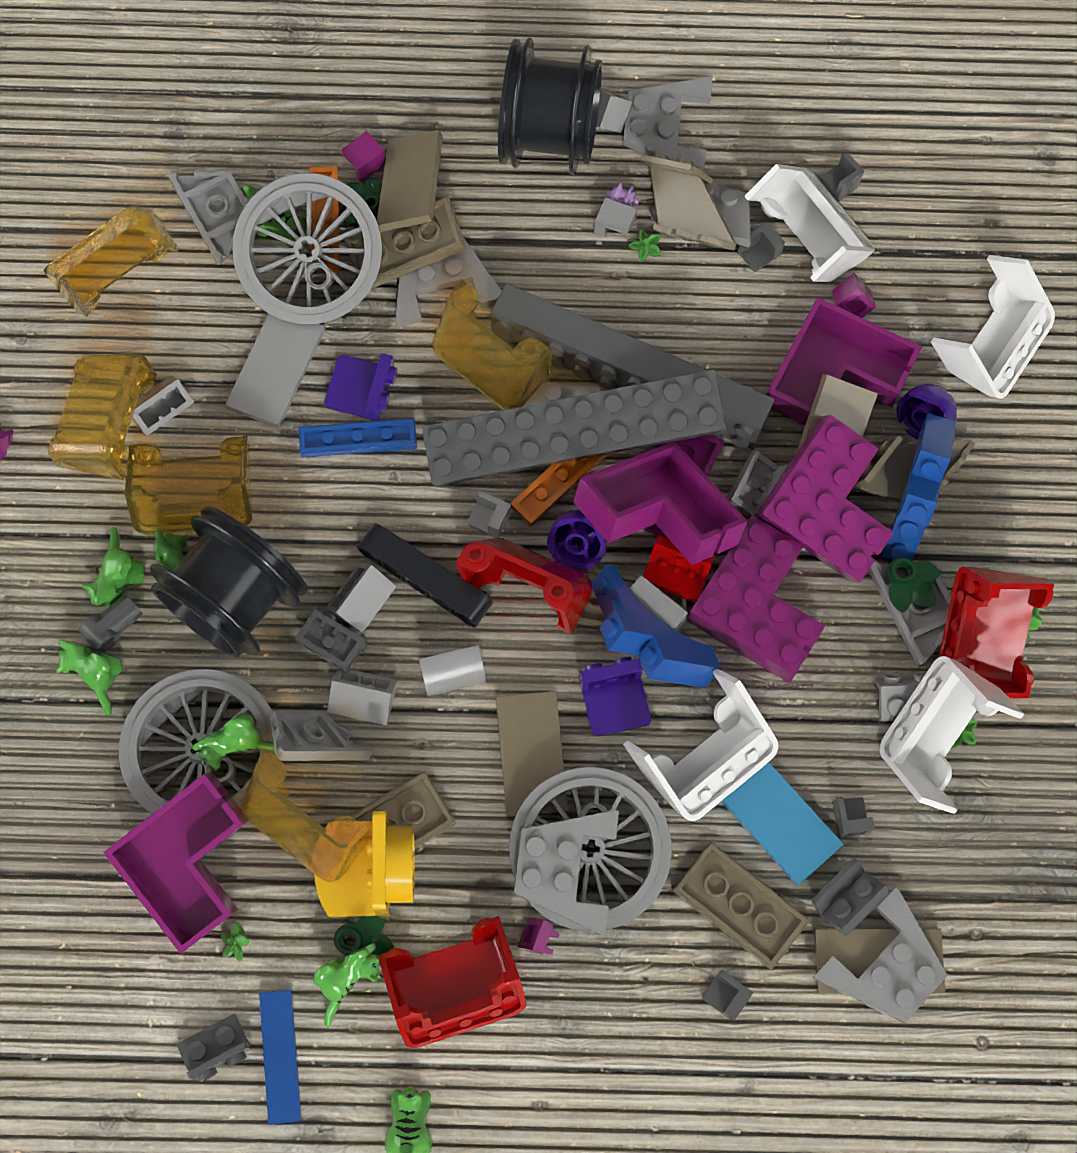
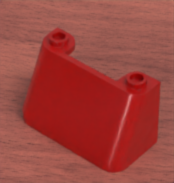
M498 537L472 542L465 546L456 561L461 578L478 590H481L482 586L491 583L499 586L505 574L543 590V598L546 604L558 615V629L572 635L593 593L592 582L584 573L504 538Z
M977 567L959 568L954 580L939 657L946 656L958 661L999 687L1010 699L1029 698L1034 675L1030 667L1022 662L1033 607L1045 608L1049 605L1053 598L1054 583L1045 578Z
M499 916L484 918L478 921L471 930L473 939L435 952L412 958L409 951L393 948L384 954L378 955L394 1017L403 1042L407 1047H422L515 1016L526 1008L527 1002L521 980Z

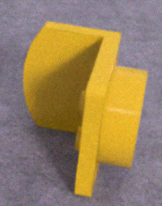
M373 811L372 821L329 822L320 837L315 854L314 878L318 898L328 917H390V903H414L415 845L413 825L390 826L386 811Z

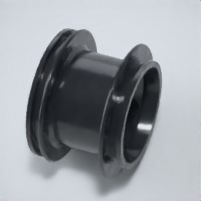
M528 38L524 46L521 45L520 39H513L508 53L500 103L498 127V158L500 164H506L508 159H511L512 166L517 168L520 165L524 151L569 156V172L571 175H575L580 158H583L584 164L590 163L600 104L602 60L597 59L595 65H591V47L589 45L584 47L581 62L575 63L534 58L532 38Z
M205 506L201 510V516H192L190 519L191 525L200 539L172 571L162 565L151 564L150 572L158 582L151 586V590L158 600L181 622L220 651L234 658H238L242 654L241 650L251 655H259L261 652L260 646L250 633L277 601L290 607H298L300 605L299 596L305 595L308 590L307 585L295 568L254 531L227 513L211 506Z

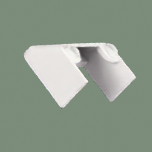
M776 164L745 195L749 201L761 202V209L769 218L783 219L814 257L811 262L813 275L810 277L813 282H831L867 259L875 251L869 239L818 177L807 168Z
M989 255L987 261L997 277L988 293V298L994 312L972 344L933 338L931 343L951 374L989 397L1002 399L1007 396L1052 328L1055 312L1028 260Z
M941 656L933 662L884 735L880 744V754L918 802L955 814L958 808L943 792L952 777L951 765L945 759V756L976 711L986 716H992L1000 711L1019 719L1023 717L1024 713L999 687L958 661L946 656Z
M715 669L713 674L726 693V696L717 703L714 709V719L720 729L676 765L663 754L650 756L630 741H626L623 744L650 784L679 815L689 821H695L703 817L772 760L778 751V741L741 681L719 669Z

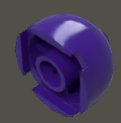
M934 384L915 386L898 401L896 407L899 423L904 421L905 425L910 428L906 432L916 440H918L927 413L952 421H956L957 406L953 397L945 389Z
M580 509L570 510L560 515L551 526L547 539L549 553L555 561L572 566L571 568L577 571L588 570L598 565L606 552L608 544Z

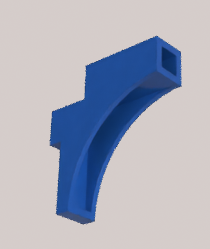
M927 413L918 436L903 495L891 527V531L894 533L883 549V558L892 561L897 558L913 560L926 526L928 527L938 503L940 484L951 459L956 421Z
M606 564L592 582V588L605 618V621L599 628L608 650L638 655L648 679L705 688L715 677L713 671L715 669H722L712 646L688 638L658 619L631 592L622 579L617 567Z

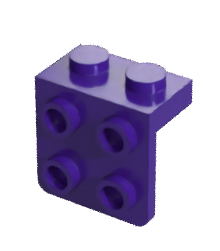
M381 353L379 363L346 355L339 356L324 400L325 407L379 421L382 410L386 411L389 403L390 394L388 390L390 384H394L397 377L398 368L394 367L393 356Z
M622 657L616 659L612 665L602 666V663H595L584 668L585 671H580L579 682L591 732L594 736L600 737L645 727L650 724L651 715L641 680L643 669L640 659L632 660V657Z

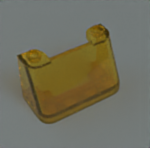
M462 279L449 295L433 337V351L439 359L500 409L508 410L523 407L542 383H547L550 379L552 350L539 340L533 338L524 339L514 349L475 318L474 310L478 306L479 296L477 291Z
M134 353L83 355L75 364V377L55 438H52L49 443L48 454L57 467L124 480L127 465L121 464L122 453H127L128 450L124 441L139 394L145 395L146 388L144 386L153 388L157 374L144 355Z
M248 436L225 439L220 445V456L163 460L160 450L151 444L129 445L125 498L134 529L143 535H155L157 529H160L163 534L167 532L171 534L195 532L190 519L192 516H201V510L205 506L217 508L240 521L245 526L249 525L252 521V491Z
M267 750L256 764L241 803L243 814L251 824L320 879L326 882L339 880L366 848L367 838L372 837L369 830L350 816L337 818L327 830L287 799L290 793L285 788L284 781L288 771L283 762Z

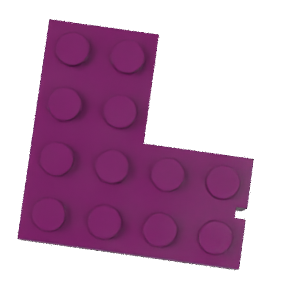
M817 297L766 394L774 398L771 409L806 425L823 374L877 393V401L893 407L922 346Z
M831 414L821 416L755 515L778 531L802 544L805 550L849 581L861 582L875 561L871 555H879L894 532L845 498L879 448Z
M675 441L581 477L573 501L608 543L656 524L691 565L712 557L714 552L719 554L737 546L747 524V520Z
M752 515L745 526L738 545L729 550L691 609L687 622L789 684L825 627L824 624L775 595L799 557L803 545Z
M212 771L203 774L103 852L180 954L238 910L200 860L249 822V819L233 798L228 801L225 800L224 797L229 793Z

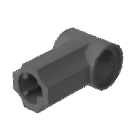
M123 594L104 612L89 617L80 626L79 633L98 653H105L117 643L120 638L119 635L142 616L143 613L126 594Z

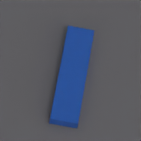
M415 418L298 427L301 458L417 449Z
M292 990L259 993L268 1125L302 1121Z

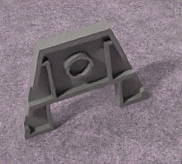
M713 76L629 91L628 99L632 101L625 121L623 146L648 156H652L653 152L669 156V160L677 161L678 157L686 158L693 161L695 166L705 168L706 149L678 147L677 144L681 102L710 104Z
M464 237L465 250L399 277L396 308L397 328L422 322L416 295L473 282L480 308L495 305L502 291Z
M613 810L522 829L514 894L557 913L576 924H580L599 935H606L609 906L576 902L583 836L616 840L619 811Z
M895 887L875 910L894 926L899 933L859 978H856L834 956L830 957L812 978L821 984L838 990V992L865 1003L867 1006L887 1016L906 1023L948 975L902 894Z

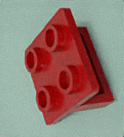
M658 535L643 577L660 590L696 603L715 556L691 565L669 538Z

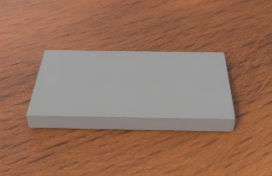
M268 313L225 404L226 409L280 429L325 332V326L321 324H295L278 319Z

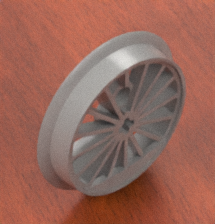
M301 173L285 176L269 183L249 200L237 221L232 250L234 266L240 283L246 293L260 308L278 319L295 324L310 325L335 320L350 312L366 297L379 272L382 242L377 221L367 203L357 192L334 178L320 174ZM328 198L312 235V202ZM333 200L341 202L347 209L319 236ZM307 204V236L295 210L296 207ZM290 210L301 237L278 215ZM353 213L360 227L324 241ZM275 218L293 236L296 242L259 226ZM259 231L294 246V248H254L256 232ZM361 232L363 234L364 249L324 248ZM307 243L312 247L315 246V249L311 251V257L302 254V251L306 249L305 244ZM254 253H295L256 269ZM324 253L364 254L361 270L326 256ZM321 259L359 275L349 288ZM295 260L269 288H266L259 277L261 273ZM300 265L287 299L283 302L273 295V291ZM317 269H324L327 274L326 281L321 285H316L312 281V274ZM305 270L307 306L291 305ZM333 278L346 291L334 301H332L327 289L331 286ZM312 288L320 291L323 290L328 303L312 307Z
M196 669L183 671L159 681L137 700L130 710L121 731L119 763L123 779L129 791L143 808L153 814L168 801L161 798L159 794L188 768L189 770L177 794L189 786L197 768V779L204 774V769L206 773L214 771L212 766L200 760V752L195 751L192 746L216 731L231 699L238 701L244 706L233 718L241 713H251L257 722L256 727L259 729L262 739L273 742L270 724L273 712L263 696L254 687L239 677L226 672ZM209 693L225 695L206 733ZM202 695L200 733H198L188 704ZM182 708L185 709L193 735H190L173 717ZM170 720L187 740L160 730V728ZM154 734H157L185 747L144 746ZM254 749L229 753L260 755L255 770L234 762L227 756L223 758L221 764L229 765V772L225 777L217 779L223 786L231 784L238 792L226 801L233 798L244 812L258 800L274 775L278 762L275 751ZM143 753L182 754L143 769ZM183 762L155 789L151 788L146 779L147 775ZM236 769L252 775L242 789L233 781L236 777Z
M597 767L575 768L545 780L529 794L521 805L514 819L510 834L509 855L514 878H516L521 830L532 827L535 821L541 825L549 824V822L538 816L548 803L552 804L563 820H569L568 816L556 802V797L570 791L578 818L586 816V813L590 810H597L600 813L608 812L603 805L598 803L600 790L608 791L617 796L609 811L615 810L621 799H624L635 809V812L617 826V831L637 816H640L647 832L604 843L607 839L583 836L582 846H586L591 841L593 842V847L598 848V852L589 858L587 857V852L581 850L579 872L583 865H585L581 898L576 899V902L609 906L606 930L613 929L641 915L661 892L671 865V835L666 818L658 803L639 783L619 772ZM593 788L595 790L593 803L588 804L581 810L576 790ZM649 838L651 855L612 851L605 848ZM604 855L649 861L650 864L645 879ZM602 861L640 883L639 889L633 896L628 897ZM596 864L624 902H606ZM590 865L600 902L585 900ZM528 901L540 914L556 924L579 931H592Z

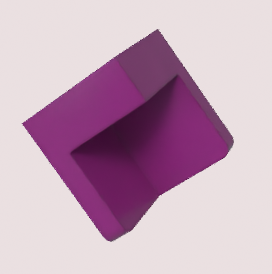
M367 131L342 149V155L355 168L356 177L360 182H363L385 165L384 149Z
M855 273L851 274L832 290L836 306L861 318L876 308L872 291Z

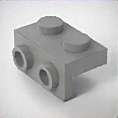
M757 450L750 452L727 499L736 509L749 518L753 515L759 519L760 517L755 515L788 465L778 466Z
M927 671L915 672L914 676L887 673L884 674V677L875 678V684L879 688V719L881 721H894Z

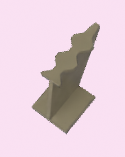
M653 152L652 156L641 154L640 160L649 165L651 169L658 225L654 224L653 230L664 236H673L711 247L735 250L736 243L705 183L712 184L713 181L711 177L704 173L705 169L695 166L693 161L686 158L678 157L677 161L669 160V156Z
M899 435L890 441L887 439L882 441L877 447L879 448L849 494L860 490L901 501L917 444L899 445L903 440ZM953 441L951 459L941 481L939 492L948 484L952 474L965 462L966 456L975 445L973 441Z

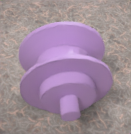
M619 182L618 186H614L612 191L607 190L606 192L610 199L631 207L633 204H639V199L635 198L636 192H633V185L626 190L623 189L622 182Z

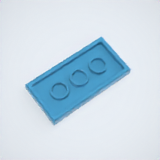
M769 762L721 801L796 886L801 884L844 845Z

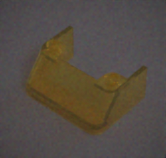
M133 205L117 214L46 266L43 271L78 313L88 317L91 314L90 311L99 305L97 300L101 296L100 292L141 262L152 260L153 263H156L168 254L166 250L176 252L179 250V247L153 210Z

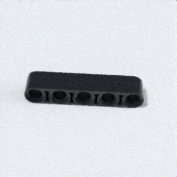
M377 523L373 524L357 546V549L365 557L469 626L476 628L493 604V601L486 594Z

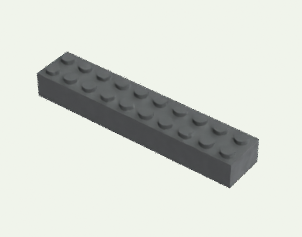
M507 283L491 311L492 336L496 341L503 345L511 344L516 346L528 356H539L546 359L550 365L556 368L564 367L571 370L574 375L586 380L589 378L594 380L606 390L709 371ZM717 374L727 431L711 435L727 438L739 448L754 450L769 417L774 398Z
M715 369L422 426L431 482L435 486L727 431Z

